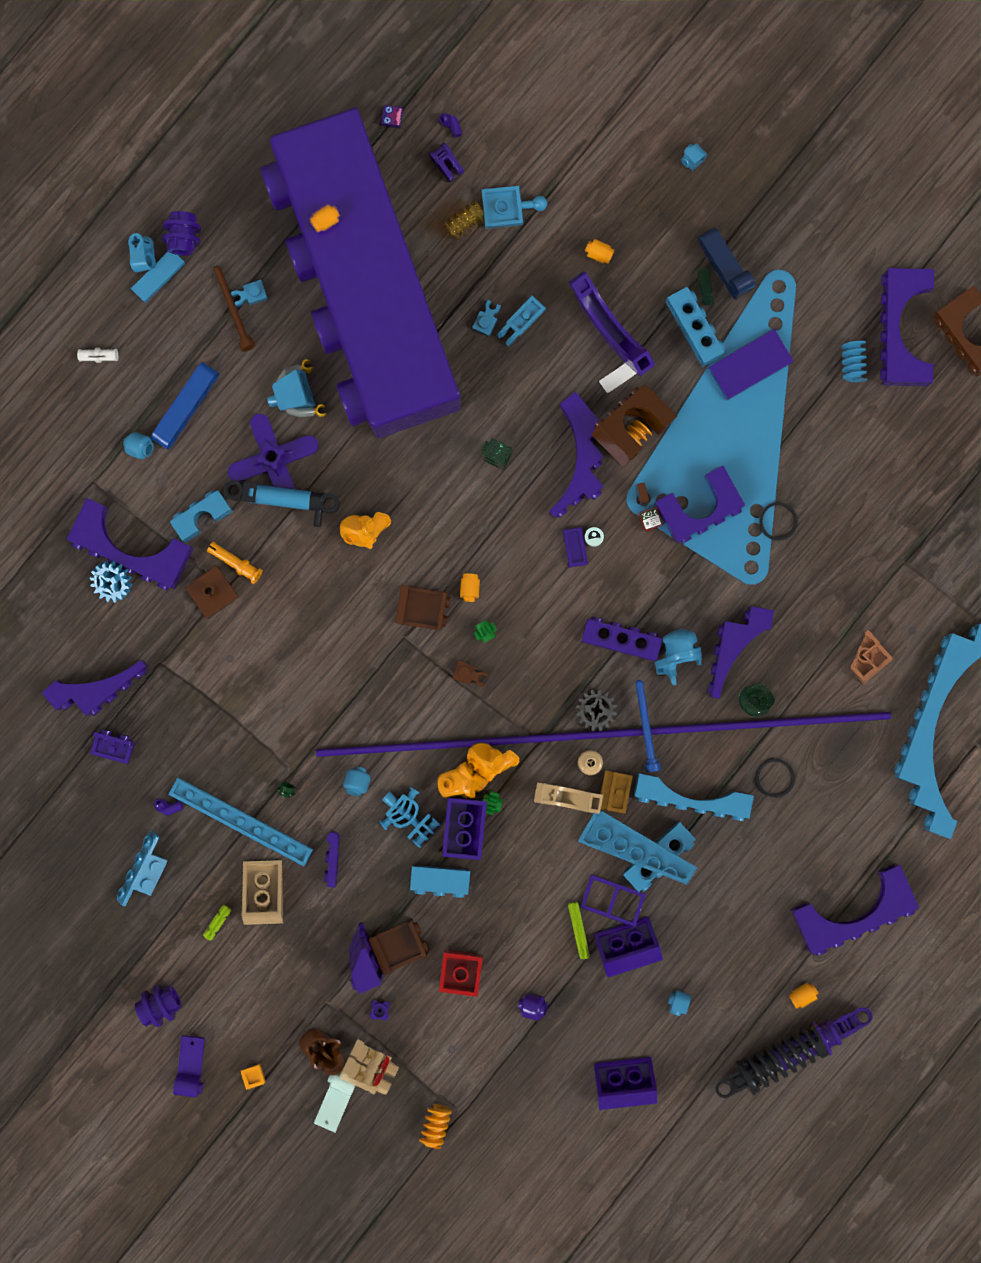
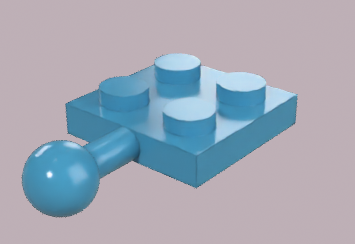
M519 186L482 189L485 229L523 225L522 209L534 208L537 211H543L547 207V200L543 196H537L531 201H521Z

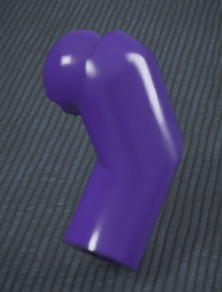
M161 798L154 801L155 809L167 816L184 809L181 801L173 804Z

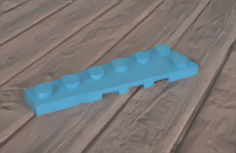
M601 810L600 814H593L578 840L582 844L687 885L697 870V867Z

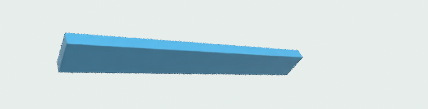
M177 777L168 794L302 866H305L313 851V848L179 777Z

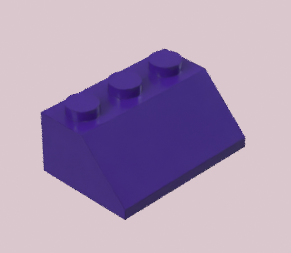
M448 797L443 857L481 860L487 801Z
M649 916L637 920L636 927L623 924L594 934L607 978L663 960Z
M651 1057L594 1063L599 1110L657 1104V1087Z

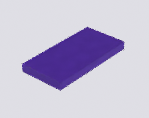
M773 329L709 366L708 369L728 401L794 361L776 330Z

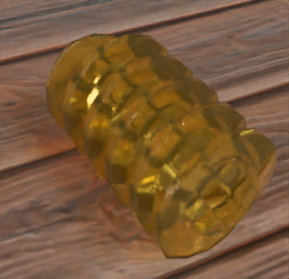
M472 200V205L466 204V210L461 208L459 210L460 215L454 213V219L451 217L447 218L448 224L442 222L448 233L458 241L460 240L459 233L466 236L464 229L471 232V224L478 227L477 220H480L482 223L484 222V213L475 200Z

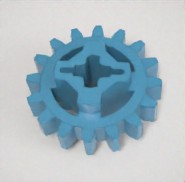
M105 561L103 564L99 563L92 570L91 573L93 575L89 579L94 582L90 586L96 588L95 594L100 593V599L106 597L107 602L111 599L117 602L130 592L129 588L132 586V583L128 581L132 577L126 575L127 569H121L122 564L116 566L115 561L110 564L108 561Z

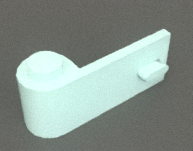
M341 1072L329 1076L327 1082L331 1084L314 1124L332 1132H336L355 1085L339 1078Z

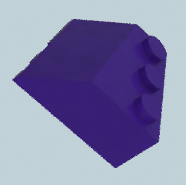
M363 922L358 924L349 947L352 976L350 982L354 991L357 990L359 994L381 985L384 979V974L369 942L367 931Z

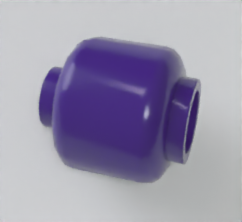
M527 993L524 998H520L518 1009L521 1010L522 1017L539 1021L546 1015L548 1002H545L543 996Z

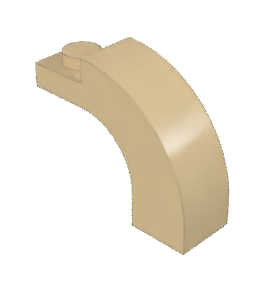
M537 783L534 802L600 814L603 795L569 787Z

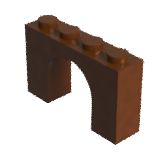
M972 286L937 311L932 317L934 318L935 325L945 333L946 340L957 349V355L968 364V370L978 377L981 375V346L969 342L962 330L965 316L981 305V294L975 286Z
M646 384L640 389L636 387L629 394L631 396L629 399L623 398L618 404L619 408H612L606 414L607 418L605 420L601 418L594 425L596 429L591 434L623 467L643 449L626 431L623 424L624 416L632 415L641 418L657 435L661 434L677 417Z

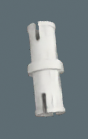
M95 348V350L79 349L78 360L79 362L95 361L96 363H101V361H118V350H101V348Z

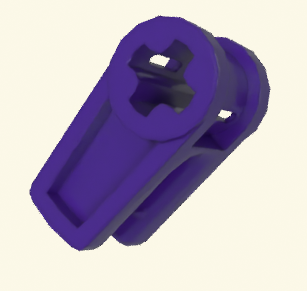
M443 142L436 151L428 153L434 165L439 168L449 183L454 180V176L445 162H448L452 166V170H455L459 176L464 173L463 168L453 156L446 143Z

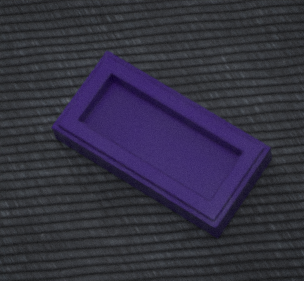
M582 527L563 530L569 568L588 565Z

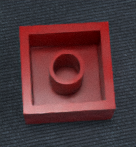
M444 949L439 992L478 997L483 954Z

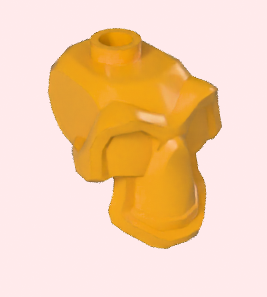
M376 512L372 519L366 515H351L342 520L340 534L347 544L372 549L379 534L391 524V519L389 515L381 512Z
M476 743L468 750L467 761L470 769L491 782L496 775L510 767L517 766L519 756L511 750L502 755L499 750L494 749L487 743Z
M467 762L461 763L456 769L440 774L437 780L439 793L444 798L461 796L466 799L475 798V791L477 793L481 792L488 784V780L470 769Z

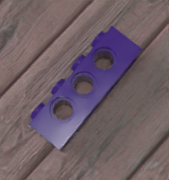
M592 617L591 620L587 619L581 642L654 662L657 661L662 638H658L659 634L649 631L647 634L639 633L640 629L630 626L629 629L621 628L622 624L610 622L609 625L602 623L603 619ZM605 628L608 631L609 635L606 639L599 637V629ZM619 633H623L627 636V641L625 644H621L617 641V635ZM638 638L645 640L646 644L643 649H639L635 644Z

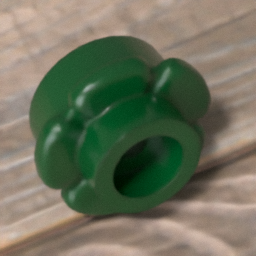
M281 782L280 787H277V791L280 792L279 795L281 797L290 798V796L295 795L296 787L288 782Z

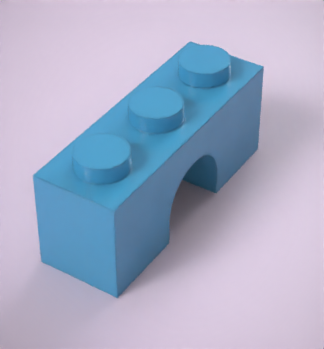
M212 490L205 495V499L202 501H195L190 504V509L184 513L180 511L175 514L170 523L181 540L186 543L201 533L197 525L198 517L201 514L210 513L214 520L218 522L232 513L233 510L219 490L216 492Z

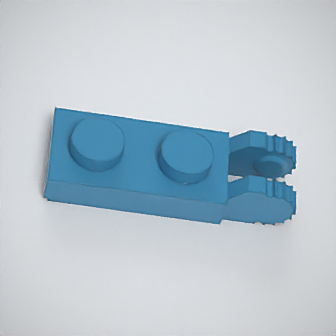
M532 295L506 322V325L499 331L497 336L499 338L503 337L511 328L515 333L505 343L509 347L518 336L520 337L541 316L546 308Z

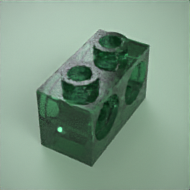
M491 438L490 442L486 441L482 448L483 461L504 471L512 455L513 448Z

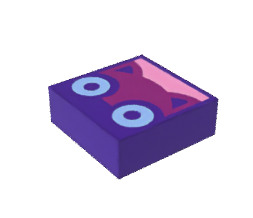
M384 105L382 126L401 128L403 108Z

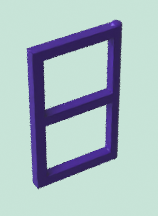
M591 874L580 908L636 927L646 894ZM593 880L616 887L607 913L585 905ZM619 889L641 896L633 922L611 914Z

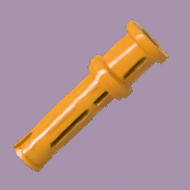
M214 541L210 544L216 551L208 547V553L236 569L238 575L247 577L251 580L252 584L258 581L263 572L261 568L257 569L250 565L248 560L244 559L242 561Z

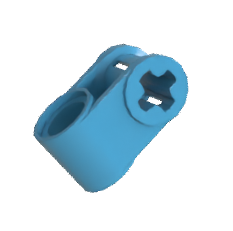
M138 233L132 234L128 241L132 270L137 273L154 269L156 261L152 238L148 236L143 237Z

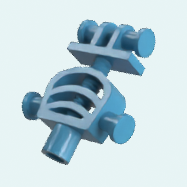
M410 787L409 789L411 790L408 795L403 794L399 799L389 791L382 801L390 809L386 813L387 818L383 821L380 820V824L385 830L392 823L398 828L412 824L415 829L407 837L411 839L417 832L419 836L415 840L413 839L412 842L421 848V844L429 839L427 835L429 833L434 834L435 828L441 826V824L432 817V821L427 825L425 822L431 817L429 813L421 822L416 819L419 805L414 798L417 794H420L416 789ZM407 800H408V801H410V802H409L408 809L406 810V808H405L404 806H405V804H406V802H407ZM412 804H414L416 809L414 816L410 813ZM398 813H400V815H402V816H400V817H398V818H395V819L392 817V816H394V815H396V814H398ZM403 818H405L408 821L404 824L397 823V821H400ZM421 826L426 829L424 833L419 830Z

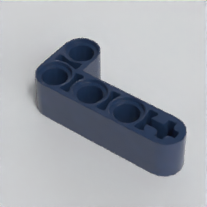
M715 227L697 237L699 245L734 300L753 290L755 286L753 276L747 270L743 272Z

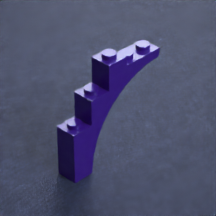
M576 392L560 403V408L567 417L574 433L576 466L567 491L560 501L549 510V514L553 519L556 516L561 518L568 512L566 508L571 504L576 506L583 500L581 498L582 495L587 501L591 498L595 500L602 494L601 490L604 487L590 471L591 469L595 471L603 464L601 461L604 456L591 442L592 439L596 441L591 434L596 429L594 425L599 420Z

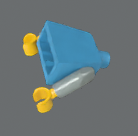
M305 359L302 365L297 364L282 371L277 378V382L272 385L274 395L267 398L268 404L271 407L278 405L281 411H286L288 415L296 417L314 416V414L324 417L326 413L320 414L318 412L319 408H325L322 404L313 409V406L316 405L306 373L312 372L313 367H304L310 364V360Z

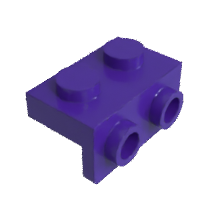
M100 729V732H94L93 736H95L90 754L129 764L135 741L130 740V736L119 734L116 737L111 735V731Z

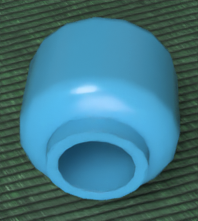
M133 432L124 439V449L129 456L145 459L153 452V443L149 436Z
M356 766L355 769L347 771L343 782L346 793L359 797L367 792L371 777L366 773V769Z

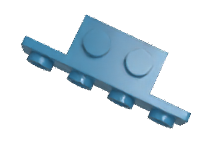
M150 831L149 835H146L144 838L143 847L136 854L134 865L128 871L126 881L117 893V901L122 906H126L133 890L151 896L168 862L166 858L152 853L159 839V836L154 831Z

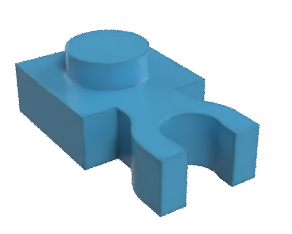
M261 280L243 285L244 291L236 290L231 292L233 297H241L239 301L235 302L236 307L242 306L246 301L249 302V305L268 299Z
M490 300L486 302L485 313L479 312L472 327V330L490 337L497 322V318L494 315L501 308V305L497 304L496 309L491 310L489 308Z

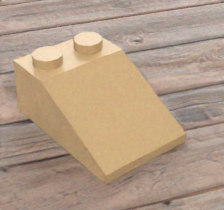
M282 860L243 862L242 919L244 925L283 923Z

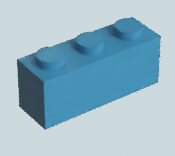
M413 865L410 890H414L415 894H426V891L433 892V895L445 896V893H452L453 897L464 898V895H468L470 870Z

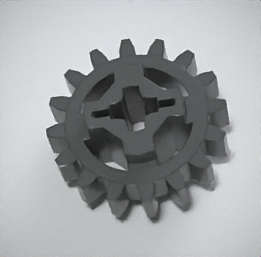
M593 690L590 691L591 695L584 693L585 699L579 698L578 701L581 705L575 707L580 709V712L576 713V716H581L579 723L585 722L584 728L590 725L591 731H594L596 727H598L599 731H602L603 725L609 728L608 722H614V719L611 718L612 715H617L613 711L617 705L611 704L614 698L608 699L609 693L607 692L601 695V690H598L597 694ZM595 697L594 703L585 705L589 699ZM602 699L606 701L609 709L604 708ZM598 702V708L601 709V713H597L595 717L591 709L595 708ZM584 712L589 713L591 722L586 719ZM603 715L608 716L603 722L598 723L600 717Z

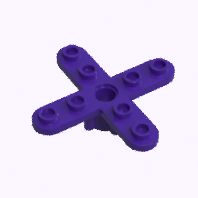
M264 414L254 415L251 418L250 425L261 453L230 465L228 476L232 480L241 482L268 472L274 487L295 489L286 464L316 453L319 447L318 441L313 436L308 435L279 446L267 416ZM276 453V460L269 462L267 460L268 455Z

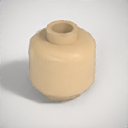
M586 750L580 754L577 763L580 771L584 774L595 775L602 769L603 759L596 751Z

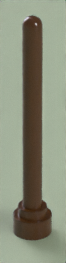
M216 265L213 270L239 333L240 349L242 352L249 351L255 348L256 345L253 338L247 335L220 266Z

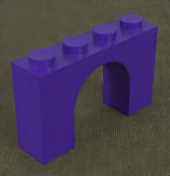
M724 466L704 476L715 497V508L709 517L694 519L686 515L673 492L654 503L675 543L681 542V544H684L692 539L691 535L695 533L701 535L709 530L708 526L712 524L717 526L725 522L724 518L731 514L734 517L742 512L741 508L745 504Z

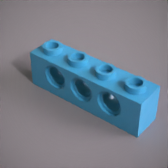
M687 286L667 297L666 304L703 368L721 358L725 353V347L721 340H717L714 335L716 331L711 323L708 324L704 309L702 307L699 308L695 293L690 291ZM688 306L692 309V313L687 314L682 308ZM699 323L701 325V329L695 330L692 327V324ZM707 339L711 345L708 347L703 346L701 340Z
M677 821L655 843L680 857L679 855L684 850L687 852L695 845L693 842L696 839ZM678 840V848L671 850L669 847L670 841ZM632 863L622 874L638 892L641 890L646 891L652 885L651 881L655 877L660 878L662 876L654 871H651L647 876L641 875L642 867Z

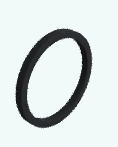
M775 502L763 509L759 524L765 536L772 540L781 541L794 534L798 519L795 511L788 504ZM775 505L788 508L794 517L792 531L787 536L781 538L771 536L763 526L765 512Z
M767 760L757 770V786L762 793L769 797H782L788 794L794 786V771L783 760ZM770 762L783 763L791 772L792 780L789 788L778 795L767 793L759 782L760 771Z

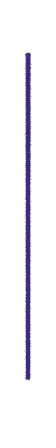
M891 712L650 727L651 735L887 720L891 719ZM643 728L327 748L316 749V756L471 747L476 743L506 745L643 736L644 734Z

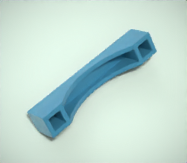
M640 773L637 774L634 796L638 797L637 801L649 803L650 799L657 801V805L668 807V803L676 804L675 808L687 810V807L695 808L694 812L706 814L707 810L714 812V816L725 818V814L733 815L732 819L744 821V818L750 819L754 797L753 795L731 791L715 799H689L673 792L659 777Z

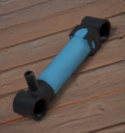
M235 480L227 482L224 486L225 496L232 501L241 500L244 503L315 511L314 527H321L323 512L333 514L340 507L339 499L332 493L259 485L250 482H244V485ZM238 486L239 493L232 496L230 493L231 488ZM327 499H334L335 504L332 508L325 507Z

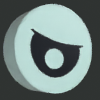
M592 527L586 531L584 539L589 546L596 547L603 542L604 534L601 529Z

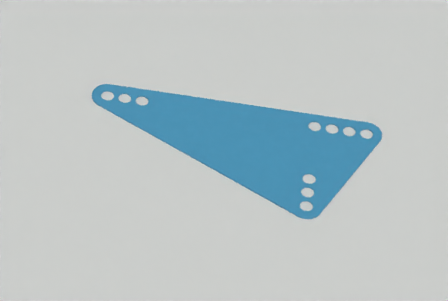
M774 270L765 276L723 342L725 347L724 355L710 363L709 366L772 331L769 328L768 322L773 317H777L782 321L781 329L776 332L790 354L796 283L791 274L784 270ZM781 280L785 283L786 289L783 293L778 294L773 291L772 284L774 281ZM773 299L783 301L784 308L782 311L774 312L771 309L770 303ZM708 366L678 412L677 417L671 423L627 493L626 501L629 509L638 515L641 512L655 508L654 503L658 495H669L673 492L676 498L678 496L687 498L688 506L683 510L686 515L694 519L707 518L714 511L715 497L704 476L724 466L745 504L741 508L742 512L734 517L731 514L724 518L726 521L717 526L715 524L708 526L709 530L701 535H698V533L691 535L692 539L683 545L743 583L753 585L763 581L767 576L771 539L765 536L763 532L757 537L749 534V525L752 523L759 524L760 517L755 518L750 514V508L754 504H759L764 509L768 505L775 503L788 366L728 401ZM645 482L646 491L650 495V503L646 506H641L636 500L637 491L635 486ZM775 506L770 507L763 516L764 529L771 536ZM662 520L663 526L657 528L671 536L664 521ZM749 542H757L759 544L760 552L757 555L752 556L747 553L746 546ZM752 560L758 564V571L755 574H748L745 571L744 566L747 561Z

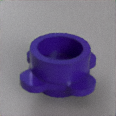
M373 1000L371 1002V1019L387 1020L389 1018V1002Z

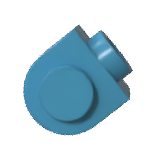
M697 143L694 145L690 144L684 150L685 154L681 158V162L685 167H689L693 171L705 160L708 154Z
M678 990L675 993L671 992L668 999V1004H670L669 1013L680 1016L681 1013L686 1015L691 995Z

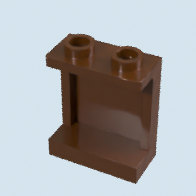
M401 585L395 623L441 631L442 627H446L447 616L444 615L445 608H449L450 597H447V592Z
M413 919L369 938L384 976L391 973L392 970L422 957H427L429 947L425 940H421L419 933H422L418 922L414 923Z

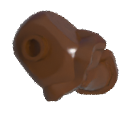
M316 1027L308 1029L300 1038L299 1045L302 1051L310 1058L312 1067L315 1070L322 1067V1072L330 1075L339 1074L343 1070V1055L338 1051L342 1042L337 1038H331Z

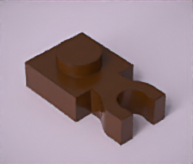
M458 660L452 679L469 685L471 681H475L477 685L484 687V683L479 682L478 679L482 675L487 677L488 673L475 672L476 666Z

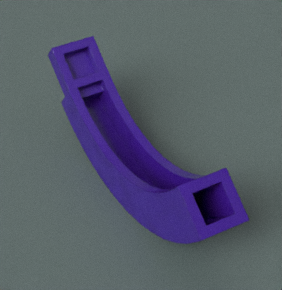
M585 271L568 282L575 293V298L592 324L615 353L635 373L641 376L655 366L648 350L633 339L618 322Z

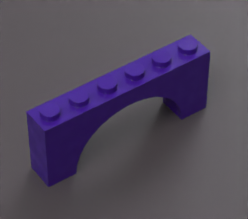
M888 268L881 276V286H884V293L881 294L883 312H881L880 321L883 323V330L880 334V341L883 342V349L880 352V360L883 361V368L880 370V379L883 380V385L929 386L933 383V364L918 360L906 349L900 336L899 321L902 309L910 298L918 294L929 293L934 288V269Z
M86 498L67 540L72 542L71 546L82 550L84 547L89 550L88 554L99 558L101 555L107 558L106 561L109 564L115 561L116 565L117 563L124 566L122 570L127 569L128 573L134 574L135 571L141 574V579L148 582L154 580L158 582L157 586L167 591L169 588L175 589L194 548L173 538L169 546L156 555L149 557L127 555L120 551L108 536L105 524L108 508Z
M893 864L878 871L881 880L878 899L867 913L857 919L846 922L827 920L821 917L809 902L790 909L809 953L816 956L827 952V948L832 946L833 948L844 945V941L850 938L851 940H856L862 937V933L869 931V933L880 929L879 926L886 923L889 925L895 923L898 917L913 915L915 910L919 909V906L901 865Z

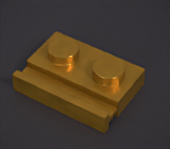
M605 770L600 793L603 795L601 809L626 814L632 775Z

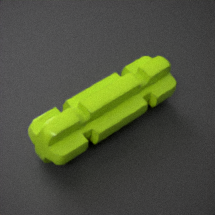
M227 905L221 906L219 913L215 915L208 926L209 929L207 928L203 936L207 940L211 941L214 938L215 932L220 929L226 920L225 917L230 914L231 908Z

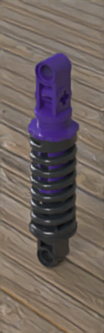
M861 1007L837 1018L833 1022L827 1019L825 1023L818 1025L813 1021L809 1025V1031L806 1028H801L800 1036L797 1033H792L790 1036L791 1041L788 1038H782V1046L774 1042L772 1044L773 1050L765 1047L763 1048V1055L760 1052H755V1062L750 1057H745V1059L740 1061L737 1060L736 1066L738 1071L716 1084L717 1095L720 1098L726 1099L747 1088L754 1096L760 1092L762 1084L766 1088L770 1086L767 1077L770 1076L775 1083L779 1082L776 1072L779 1071L784 1078H787V1070L790 1069L793 1073L798 1071L796 1065L800 1064L802 1068H806V1060L809 1059L813 1064L816 1062L814 1056H820L822 1059L831 1056V1048L841 1045V1039L858 1032V1030L864 1028L872 1021L871 1011ZM859 1012L867 1014V1022H860L857 1015ZM723 1083L728 1084L730 1087V1092L726 1095L719 1092V1086Z

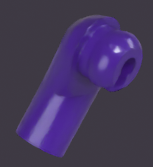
M448 113L439 115V123L450 128L454 138L462 136L459 121L455 116Z

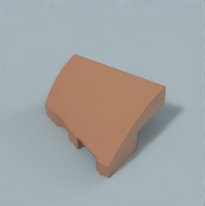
M867 630L857 655L853 660L851 669L859 680L865 684L893 660V657L880 645L875 636Z

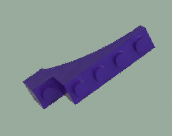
M751 606L744 612L743 621L746 622L745 625L727 621L719 625L717 636H720V640L714 649V655H717L716 663H712L711 667L713 680L712 682L709 681L707 690L711 698H720L727 673L740 652L761 632L771 630L774 610Z
M140 660L118 675L92 683L64 684L61 680H56L41 693L55 710L63 709L65 711L73 705L72 701H74L85 716H95L102 710L101 706L106 702L109 704L117 698L116 694L119 691L127 690L132 685L131 681L136 677L139 679L144 676L149 666L145 661Z

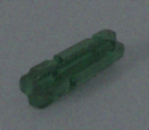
M702 268L697 273L700 279L701 294L704 296L703 305L710 306L714 303V298L711 295L712 288L710 278H708L709 272L707 268Z

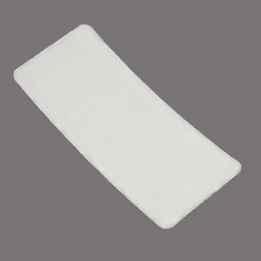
M625 363L599 382L605 391L609 393L636 373Z

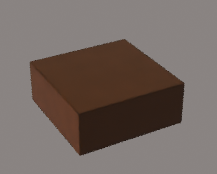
M645 482L639 483L635 486L639 504H647L649 499Z

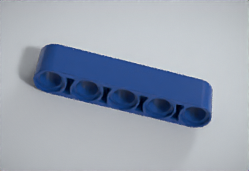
M204 362L198 365L152 433L151 439L167 450L171 448L216 382L219 372Z

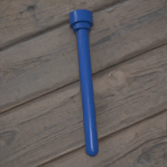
M637 680L635 684L647 752L645 770L646 772H655L661 770V767L654 754L643 681Z

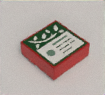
M657 507L638 514L644 532L663 526Z

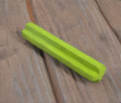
M571 902L568 904L579 957L580 959H587L590 957L579 904L578 902Z

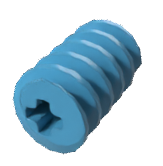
M851 341L841 346L842 350H844L842 357L846 358L842 360V364L845 365L842 371L846 373L842 376L843 380L849 382L867 381L866 378L861 377V375L867 374V371L861 370L862 367L867 366L866 363L861 362V360L867 358L861 355L862 352L866 351V348L861 347L866 341Z

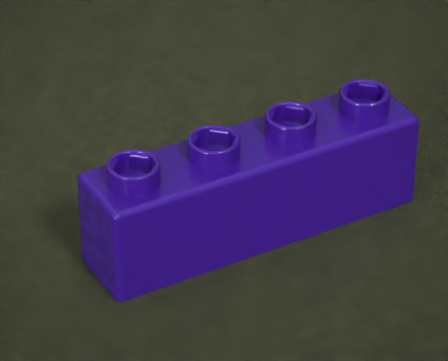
M354 107L273 135L270 138V144L276 161L261 166L260 171L275 211L291 206L294 209L302 233L286 238V245L300 282L303 283L318 277L327 305L312 310L311 315L325 353L331 354L343 349L353 378L337 383V389L350 425L357 426L369 422L376 438H383L460 411L461 401L458 388L358 108ZM328 204L330 207L335 206L340 214L338 217L339 222L325 231L317 232L309 218L313 216V213Z

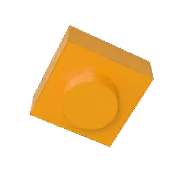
M260 1064L240 1071L246 1090L266 1083Z

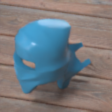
M682 628L676 629L662 638L666 647V658L655 662L657 675H668L673 686L677 685V664L696 660L698 666L702 665L701 647L693 645L698 641L696 634L691 630Z

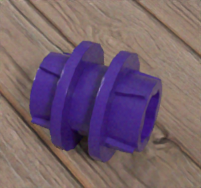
M173 211L170 213L169 220L163 222V228L169 231V233L162 235V241L167 244V251L169 253L189 256L193 254L195 247L200 245L201 240L194 236V234L200 233L202 228L196 223L197 216L185 211Z
M157 984L153 987L154 994L147 990L141 993V1000L135 1003V1010L145 1027L154 1024L156 1027L162 1026L163 1017L169 1021L175 1019V1012L182 1008V1004L173 986L169 985L163 988L160 984Z

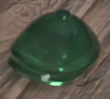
M763 684L746 686L739 693V704L742 710L753 717L766 715L775 703L772 692Z

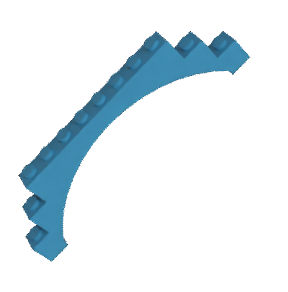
M976 624L970 629L968 635L970 640L953 633L943 637L940 647H942L941 652L937 654L934 660V671L929 674L927 679L929 683L927 690L923 691L920 698L922 701L921 706L916 709L914 714V725L910 726L907 736L909 738L907 744L903 745L900 753L902 755L901 760L896 763L894 768V777L916 785L910 791L909 803L931 811L930 815L928 814L924 820V830L948 839L952 838L957 821L952 819L947 810L935 777L933 763L935 727L943 703L955 682L967 668L981 657V624Z

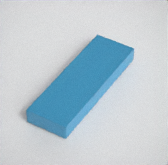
M167 252L156 263L155 268L149 270L131 290L146 303L186 263L178 255Z

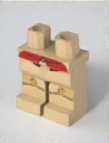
M357 1039L339 1078L372 1094H375L377 1091L386 1095L392 1083L382 1078L384 1074L394 1078L399 1067L390 1062L392 1057L385 1056L383 1053L364 1045V1042Z

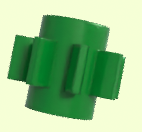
M485 620L475 626L477 631L474 632L477 641L482 639L483 643H486L496 637L494 632L497 631V628L493 622L489 624L488 620Z
M491 791L490 795H484L483 801H487L486 814L493 816L494 812H500L503 799L499 798V793Z

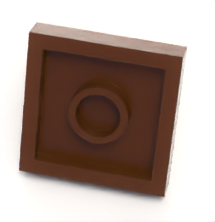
M218 566L213 567L185 587L206 619H209L239 598Z

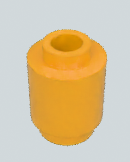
M328 204L313 213L309 220L317 232L325 231L339 222L338 217L340 214L335 206L330 207Z
M594 239L593 242L589 241L585 252H588L587 257L602 264L604 262L609 264L614 249L610 245Z
M463 574V578H461L460 598H464V602H475V599L479 598L480 580L477 574Z
M806 982L792 990V993L788 996L795 1008L798 1009L817 1000L816 995L819 993L813 983L809 985Z

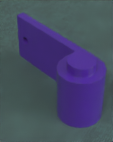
M181 1036L178 1074L175 1078L173 1089L174 1095L197 1098L199 1094H202L204 1082H201L205 1037Z

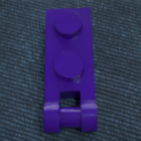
M332 831L326 838L330 844V850L326 851L325 862L329 863L328 870H325L324 882H327V887L335 888L337 886L340 835Z

